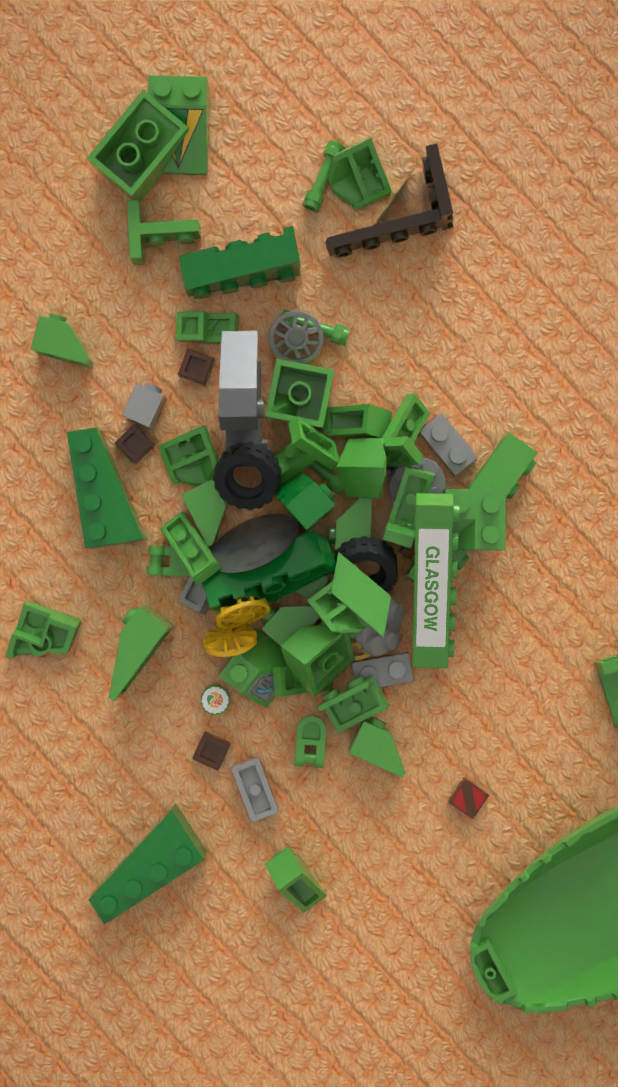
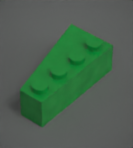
M294 227L283 228L284 234L279 236H271L269 232L260 234L253 243L249 244L241 240L233 241L227 244L225 250L219 251L218 247H211L179 256L184 286L188 297L193 296L194 299H202L211 296V292L222 290V293L227 294L238 291L239 287L250 285L251 288H260L266 286L268 281L279 280L280 283L295 280V276L301 274Z
M95 427L67 432L85 548L94 549L148 540L102 431Z
M301 471L280 485L275 494V497L305 532H309L335 507L333 503L335 495L324 483L318 486L314 480Z
M315 531L306 532L295 538L282 554L270 562L244 572L225 573L217 571L202 584L209 607L221 612V607L236 605L238 599L246 602L252 596L254 600L266 598L267 602L271 604L334 572L336 561L326 537Z
M177 804L133 848L88 899L104 925L205 859L206 849Z

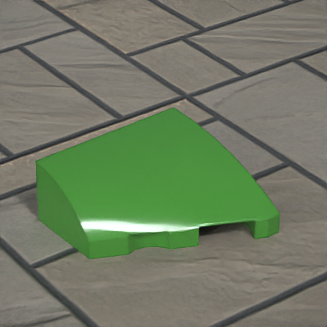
M26 601L23 605L16 630L12 633L5 657L15 658L16 655L25 654L42 656L47 652L54 654L68 653L81 620Z

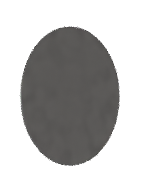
M267 514L237 525L222 536L211 551L222 567L218 571L225 573L244 572L260 567L275 559L294 541L298 531L297 522L285 514Z

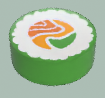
M212 685L202 693L201 705L209 714L219 715L225 712L230 704V694L223 686Z

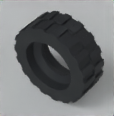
M239 442L234 446L231 445L227 448L226 452L222 453L214 470L213 481H215L214 486L218 490L219 496L222 499L224 498L229 505H234L238 509H260L265 504L268 505L272 498L275 497L281 481L280 475L282 470L279 467L277 457L275 458L273 452L265 449L263 445L253 444V442ZM241 464H250L260 471L262 481L255 488L243 487L235 481L234 469Z
M367 536L355 537L348 542L342 543L341 547L335 551L334 559L336 562L339 552L352 564L365 560L378 563L380 567L379 572L368 577L384 591L390 592L393 585H396L398 577L396 553L394 554V549L387 545V542L384 540L381 541L376 537L370 538Z

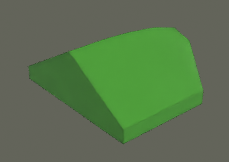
M371 137L334 154L328 180L336 196L359 209L392 192Z
M202 425L158 446L173 483L200 486L213 479L214 470L219 458L206 425Z
M384 438L348 439L336 466L346 497L382 498L383 492L381 490L386 478L387 464L383 446L385 444Z
M333 581L307 600L331 633H359L369 625L331 593Z

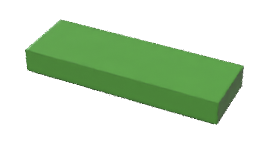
M183 511L160 528L185 569L198 586L222 568Z

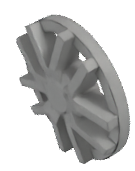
M299 309L288 311L278 316L273 322L269 333L270 346L278 358L302 364L311 361L318 355L324 339L322 326L318 320L309 312L300 311ZM294 316L293 324L291 325L285 318ZM297 316L305 317L302 326L296 324ZM309 320L316 326L306 328ZM281 323L287 328L286 332L276 328L277 325ZM274 333L283 338L275 343ZM319 333V338H308V334ZM286 343L288 347L281 353L278 347ZM308 344H318L313 353ZM304 348L308 356L301 358L299 349ZM294 349L297 359L287 357L286 355Z

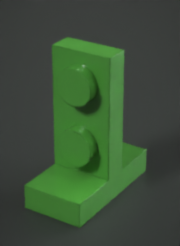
M127 200L129 252L134 266L145 265L144 242H148L149 245L159 246L166 244V241L177 240V243L191 244L195 242L194 239H201V227L198 220L143 223V208L139 200Z
M407 394L382 437L385 440L383 446L387 458L386 467L419 465L423 458V454L415 446L414 442L430 412L416 394Z
M299 417L291 420L288 424L292 442L274 455L275 458L277 457L279 467L282 470L279 486L314 461H318L330 470L336 468L339 462L337 446L334 441Z
M406 465L383 540L408 548L412 547L415 538L416 493H429L435 473Z

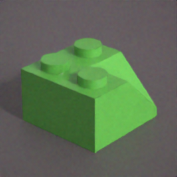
M276 359L265 417L286 424L299 417L316 430L323 432L334 370Z
M442 490V494H453V504L459 505V523H453V533H458V550H505L506 490Z

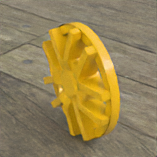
M253 596L249 597L246 602L238 599L236 605L221 607V612L215 613L217 626L222 629H235L253 624L268 615L270 612L269 603L266 598L254 600Z
M216 625L215 630L206 631L207 635L203 639V648L208 654L217 657L236 656L249 651L256 645L258 641L257 632L249 625L235 629H222Z

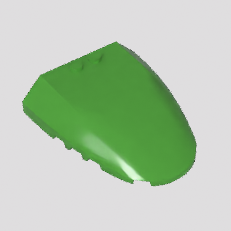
M618 805L588 821L541 854L502 891L476 924L470 950L473 972L483 990L499 1004H507L519 1008L525 1013L566 1011L568 1007L585 1004L588 1007L596 1006L597 1002L609 999L618 1001Z

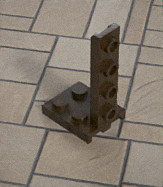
M437 143L425 146L426 157L421 158L426 184H432V186H428L432 210L328 237L326 239V247L330 256L335 255L336 258L351 255L352 250L355 249L373 250L380 247V243L391 240L392 243H400L408 240L410 235L420 233L421 236H427L436 233L437 228L442 227V231L453 228V210Z

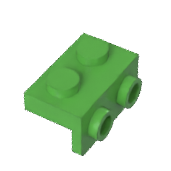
M360 675L347 683L348 688L340 692L338 688H335L322 695L324 700L317 707L320 712L326 711L337 733L390 706L373 675L365 679Z

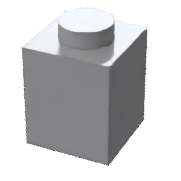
M147 382L145 387L136 384L122 416L153 431L167 400L161 395L162 389Z

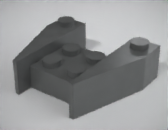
M222 331L219 376V422L221 430H226L225 452L228 447L234 446L239 442H253V444L263 445L268 450L267 438L262 439L264 400H261V361H258V331ZM241 464V465H239V466H237V467H254V466H252V465H250V464Z

